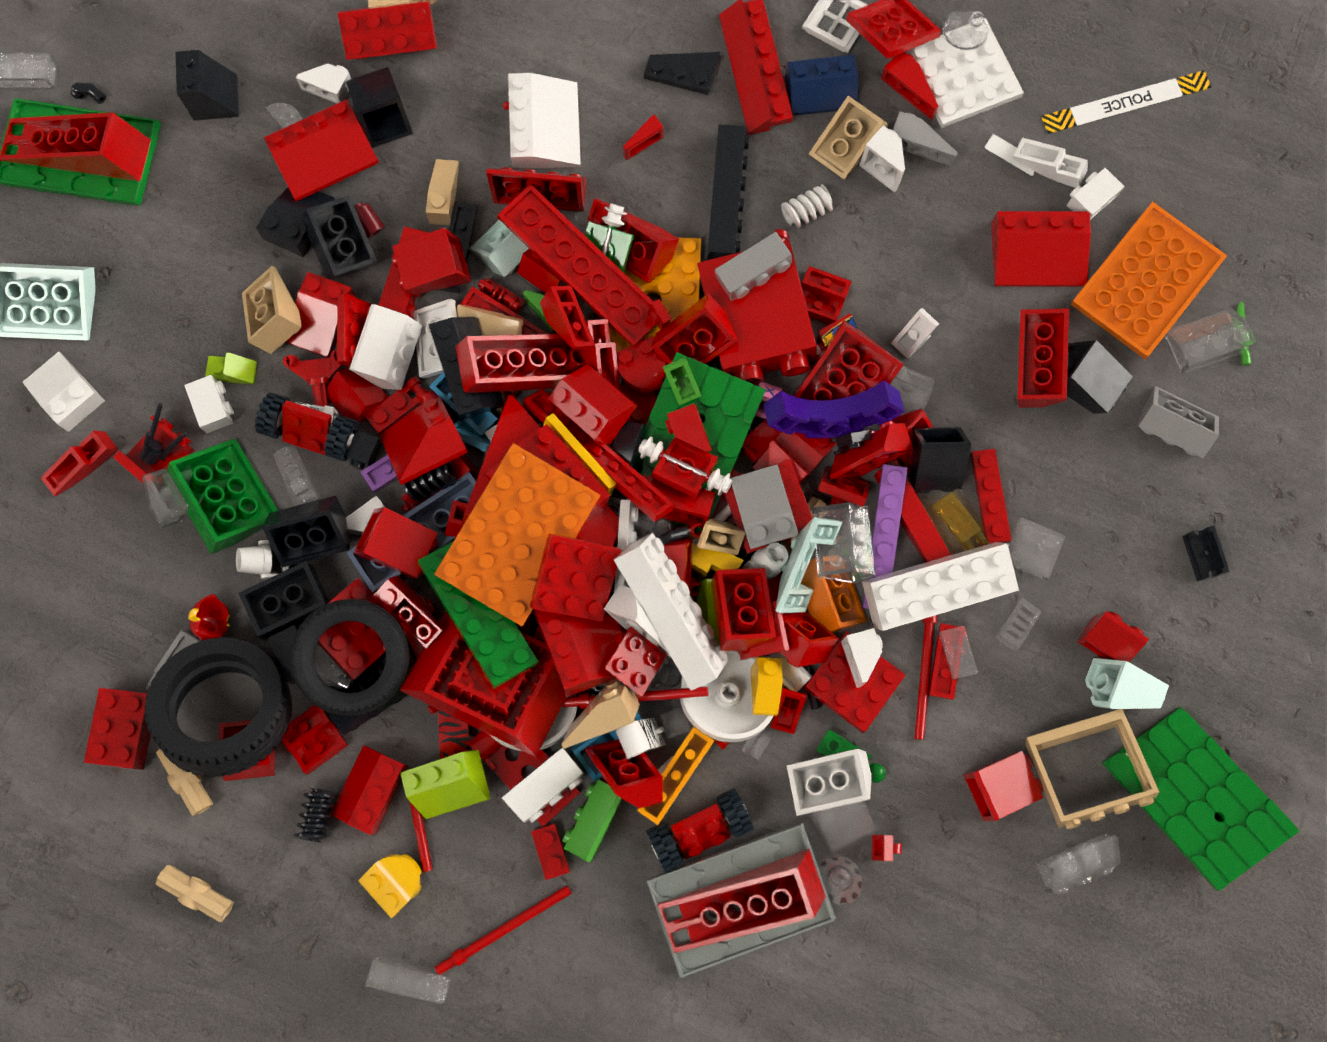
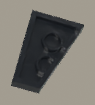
M720 52L650 55L645 68L644 79L708 95Z

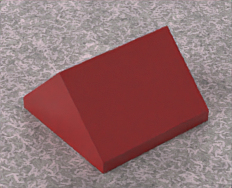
M350 368L339 370L326 388L327 397L342 416L361 423L366 419L365 415L386 400L388 396L380 387L349 370Z

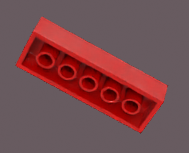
M559 334L466 336L455 346L464 393L555 389L562 378L587 365L583 349H572Z

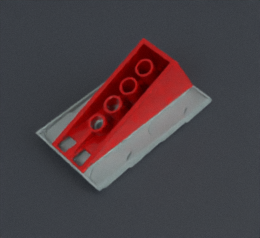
M803 822L737 845L720 853L690 862L687 865L658 874L647 880L680 978L830 923L836 918Z

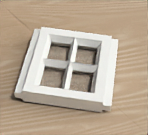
M819 0L803 24L802 29L840 51L848 53L860 33L846 21L847 13L867 6V4L860 0Z

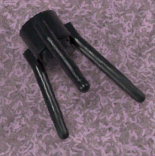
M161 403L157 405L150 432L146 433L139 456L143 462L151 465L157 464L159 459L166 460L167 455L187 435L185 431L182 432L165 450H163L161 442L154 440L163 407Z

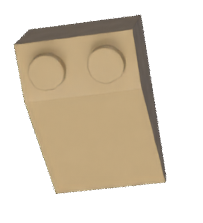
M847 96L809 152V155L845 180L861 162L866 144L883 125L887 128L889 124L850 96Z
M271 266L242 292L248 343L272 354L302 327L299 310L275 267Z
M618 679L609 681L571 724L561 744L563 749L634 723L640 705L634 691Z

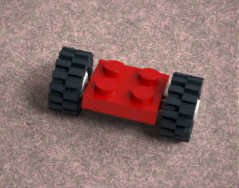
M270 392L262 399L263 403H260V409L256 413L258 416L255 418L257 433L275 439L282 435L283 442L341 461H347L345 454L356 430L360 431L359 421L339 415L332 421L331 426L332 415L293 403L287 397Z
M735 788L716 796L723 812L722 814L717 804L672 825L671 828L675 835L673 837L674 840H672L664 822L646 830L652 843L651 846L657 859L660 860L665 873L683 864L676 846H680L685 859L698 856L702 851L718 846L731 838L725 825L727 822L735 838L754 830L746 807Z

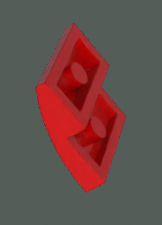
M809 266L801 284L809 317L827 324L837 321L852 281Z
M315 705L290 722L282 739L287 750L293 754L306 775L348 746L326 711Z

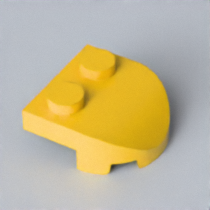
M392 853L377 861L358 880L390 918L396 916L411 899L416 897L422 887L420 885L421 869L417 862L406 854Z

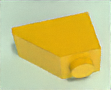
M757 657L750 668L753 715L777 716L783 683L781 658Z

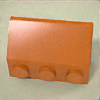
M835 555L815 558L809 561L801 584L814 589L807 606L809 614L832 633L866 623L867 619L844 556Z

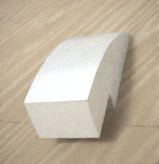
M1026 138L1021 139L1013 155V159L1031 170L1075 188L1081 185L1088 170L1086 159L1067 155L1064 148Z

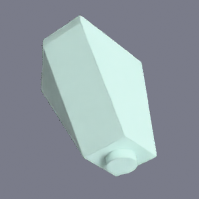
M1093 658L1085 679L1086 685L1091 689L1093 695L1091 697L1092 704L1096 707L1109 709L1161 708L1169 687L1166 683L1131 663L1120 660Z

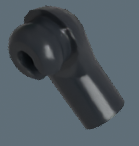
M76 82L71 86L70 94L76 99H82L83 94L89 95L98 104L106 100V95L93 84Z

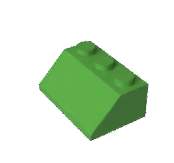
M597 780L596 784L591 782L585 796L589 797L585 807L579 806L574 816V819L578 821L574 829L569 828L562 841L566 843L565 850L589 863L593 861L622 801V798L615 795L607 783Z

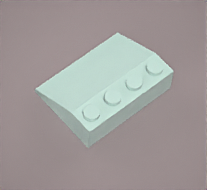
M0 263V337L90 340L96 291L94 267Z

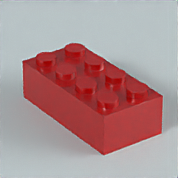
M430 0L342 10L337 13L346 60L437 48Z

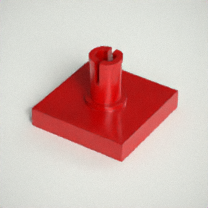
M825 466L818 490L832 495L828 511L833 513L838 503L835 514L841 515L846 501L864 507L870 482L859 478L831 480L829 475L832 468Z

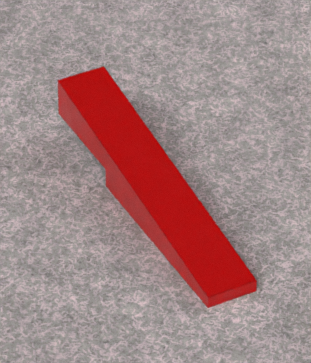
M897 460L889 464L901 467ZM882 469L876 471L874 475L879 485ZM906 477L900 524L925 563L950 556L949 550Z

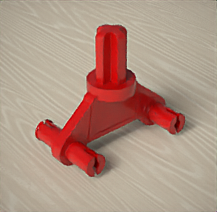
M337 350L331 352L330 358L300 361L295 355H288L283 358V364L286 368L307 381L308 386H312L314 405L328 406L326 384H329V379L342 366V364L337 363Z

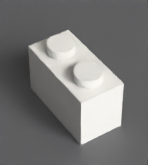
M1106 168L1099 173L1095 171L1086 179V185L1083 187L1079 185L1070 193L1071 199L1067 206L1072 211H1089L1091 220L1112 202L1125 186Z
M212 375L184 385L199 427L205 433H210L233 424L231 415L234 412L230 403L224 399L223 394H226V390L221 380L217 381Z

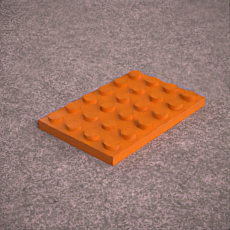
M1152 201L1071 302V305L1145 360L1225 260L1227 255Z
M513 443L434 575L523 626L533 610L530 607L548 533L576 538L601 495Z

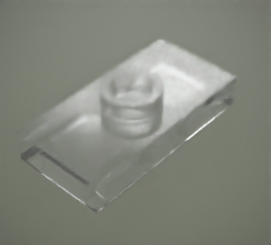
M960 626L940 631V638L953 680L977 674L978 670L965 627Z

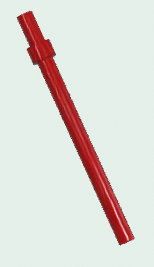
M938 615L922 619L924 635L914 739L924 740L933 634Z
M708 686L698 687L692 691L690 688L645 691L642 697L636 693L635 695L639 702L709 696ZM590 693L579 694V697H567L562 708L580 706V709H585L597 695L591 696Z
M567 885L464 949L459 948L451 953V957L434 966L438 975H441L456 965L458 967L467 962V958L571 895L569 887Z

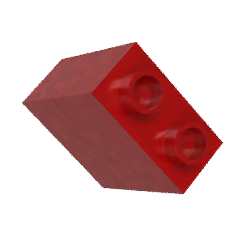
M790 240L783 241L792 254V264H790V267L783 273L779 274L777 272L772 275L764 285H756L751 288L749 293L743 298H735L732 301L716 279L715 269L742 252L697 263L704 295L706 296L709 293L725 310L737 336V342L719 354L722 371L754 385L764 381V373L780 369L785 377L803 374L810 370L809 362L816 361L817 346Z

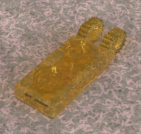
M950 492L932 506L936 514L966 551L975 548L969 540L973 535L980 546L990 544L980 531L979 525L953 492Z

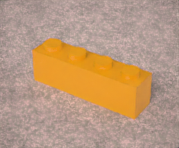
M693 727L661 774L663 776V802L638 808L637 811L658 825L714 740L696 727Z

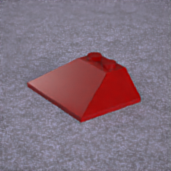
M440 396L425 401L423 405L418 406L380 434L401 485L468 453Z

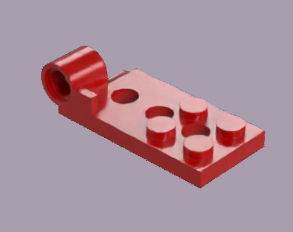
M480 731L468 742L473 750L479 751L480 758L510 790L524 780L522 770L525 766L531 765L536 770L549 759L543 750H540L536 757L524 751H519V758L516 761H509L506 758V751L509 748L500 744L483 731ZM568 787L561 793L563 798L552 807L548 804L542 809L544 814L537 821L543 827L580 794L576 787L573 790Z

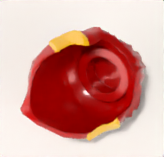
M215 594L208 595L198 601L189 612L190 629L200 640L222 637L230 626L228 623L230 617L228 608Z

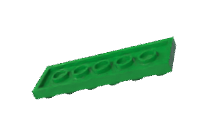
M451 542L419 559L418 564L492 687L495 689L536 666L539 661L514 621L434 575L453 544Z

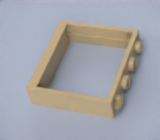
M1123 709L1036 734L1026 739V749L1038 779L1042 784L1058 828L1066 826L1067 829H1072L1080 826L1081 821L1088 819L1091 822L1099 821L1105 818L1107 813L1115 812V814H1122L1129 811L1130 806L1137 804L1140 807L1148 806L1154 803L1153 799H1156L1159 794V790ZM1116 727L1144 792L1064 816L1038 751Z

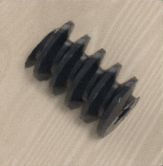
M449 461L402 485L413 500L420 501L423 497H429L432 493L439 492L440 489L448 488V485H455L457 482L456 469L452 461Z
M310 788L312 792H307L303 795L310 801L301 803V806L307 809V812L299 813V817L303 818L305 822L296 824L303 831L295 833L294 837L321 842L320 838L327 837V833L322 831L321 828L330 826L323 819L332 817V813L328 812L326 808L334 807V803L329 801L328 798L336 797L337 794L335 792Z

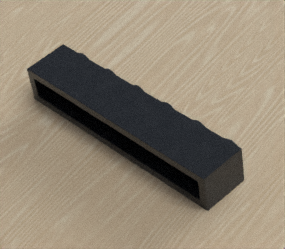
M718 125L707 259H715L740 252L741 241H736L737 233L742 231V220L738 219L739 212H743L744 198H740V191H745L746 177H742V170L747 169L748 156H743L744 149L748 150L749 136L745 135V126Z

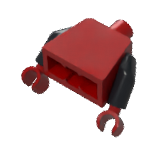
M698 521L690 522L688 528L683 526L671 529L656 537L663 543L667 558L674 562L677 568V575L681 581L687 584L691 596L699 594L697 589L691 588L695 585H701L696 578H691L693 538H689L690 535L700 538L702 531L694 533V528L702 525Z

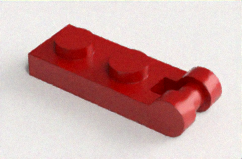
M417 376L412 377L401 390L396 391L365 415L379 435L420 406V397L428 393L429 390L421 386L422 382ZM414 391L417 395L411 399L409 394Z

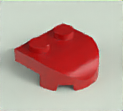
M654 336L638 342L635 346H629L616 352L618 372L623 384L629 390L632 388L640 390L641 393H649L658 389L663 384V379L666 376L663 366L666 365V361L652 348Z

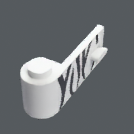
M655 718L637 720L616 730L627 759L666 745L661 734L665 729L664 727H658Z

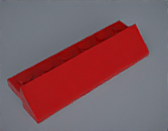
M738 0L721 12L719 19L747 133L751 135L770 131L771 126L791 123L793 115L764 1L752 0L743 2V0Z

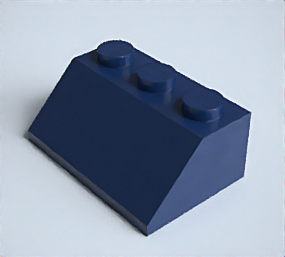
M855 55L790 61L787 63L785 77L793 116L838 111L847 96L858 102V73Z

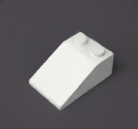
M57 352L23 381V384L47 414L68 432L105 401L61 352Z

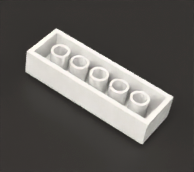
M651 533L628 545L614 561L690 690L692 691L717 679L728 661L726 651H721L720 645H718L714 638L715 634L712 627L706 624L702 617L701 608L696 602H693L689 595L690 592L687 584L681 581L677 575V568L674 562L667 558L663 543Z
M999 542L862 581L873 627L882 631L1019 591L1008 544Z

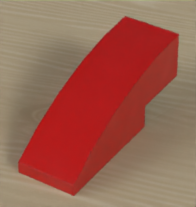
M608 319L587 320L586 323L595 346L594 348L583 349L586 364L591 365L620 390L616 343L610 342Z
M93 430L78 446H71L40 478L51 493L57 496L96 470L118 448L105 431Z

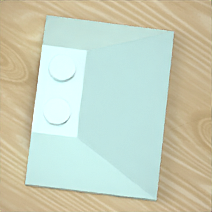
M814 517L799 532V535L793 539L791 554L781 569L783 573L780 578L776 604L777 612L796 613L806 611L814 589L801 584L802 578L816 544L833 545L842 525L841 521Z

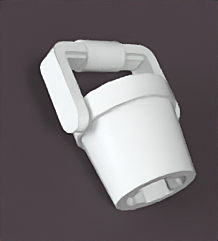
M261 540L258 541V546L238 548L236 552L237 571L240 573L259 574L262 580H267L277 575L270 574L272 553L269 541ZM291 565L283 567L282 572L288 570Z
M771 543L757 550L752 555L751 560L740 569L765 568L767 580L773 579L781 572L782 567L787 562L788 552L783 545Z

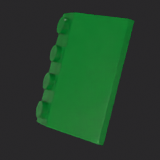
M235 438L173 460L168 464L165 476L211 555L234 546L262 529L269 513L278 511Z

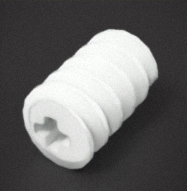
M823 184L820 187H814L812 191H806L804 195H798L797 199H790L789 203L784 202L781 204L782 213L790 226L794 223L798 228L801 227L800 219L807 224L809 223V215L815 220L817 219V211L821 216L825 215V207L829 212L833 211L831 196Z

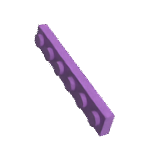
M882 465L866 580L893 572L908 469L906 467ZM864 592L862 608L869 609Z

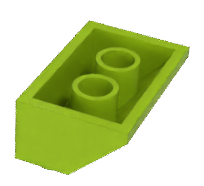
M478 750L461 752L400 773L406 798L425 819L491 799Z

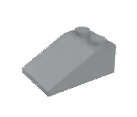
M778 465L730 478L733 480L732 487L750 549L799 535Z

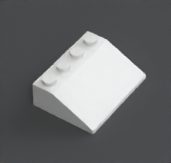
M534 73L508 74L510 153L513 170L581 167L577 82Z

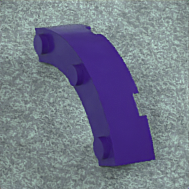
M884 380L862 393L842 399L825 401L807 400L780 391L764 403L768 426L790 435L794 432L805 434L806 438H836L849 433L865 431V427L874 424L880 426L905 412L899 390Z

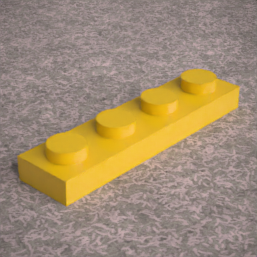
M554 413L546 417L544 425L547 424L611 497L616 486L613 479Z

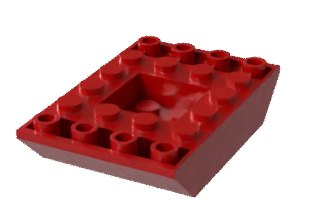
M445 611L439 621L443 631L427 648L424 647L400 691L536 757L567 698L546 644L521 632L539 662L536 666L494 689L448 612Z

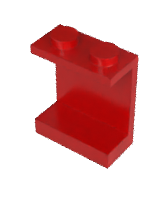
M162 417L158 422L154 440L161 442L162 448L165 450L181 432L176 435L171 431L174 426ZM146 434L127 455L119 450L113 458L145 486L156 493L168 480L165 475L169 462L190 455L195 451L188 445L191 440L186 436L167 455L166 460L159 459L158 463L154 465L143 462L139 457Z

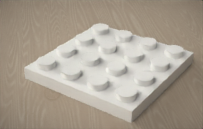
M986 18L940 35L937 39L905 51V53L915 58L924 73L939 106L935 116L941 128L1021 98L1024 94Z

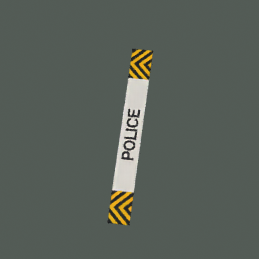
M1205 70L1043 115L1041 118L1049 134L1212 87Z

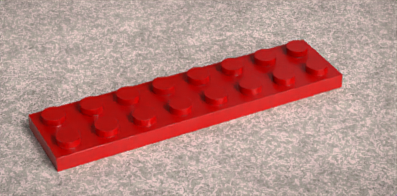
M528 185L497 215V218L567 286H572L573 291L602 319H608L609 326L630 346H635L656 326L648 316V309L654 301L533 185Z

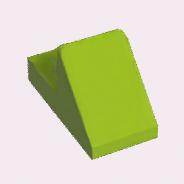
M226 352L225 357L208 356L205 377L212 375L217 381L221 380V382L254 385L257 362Z

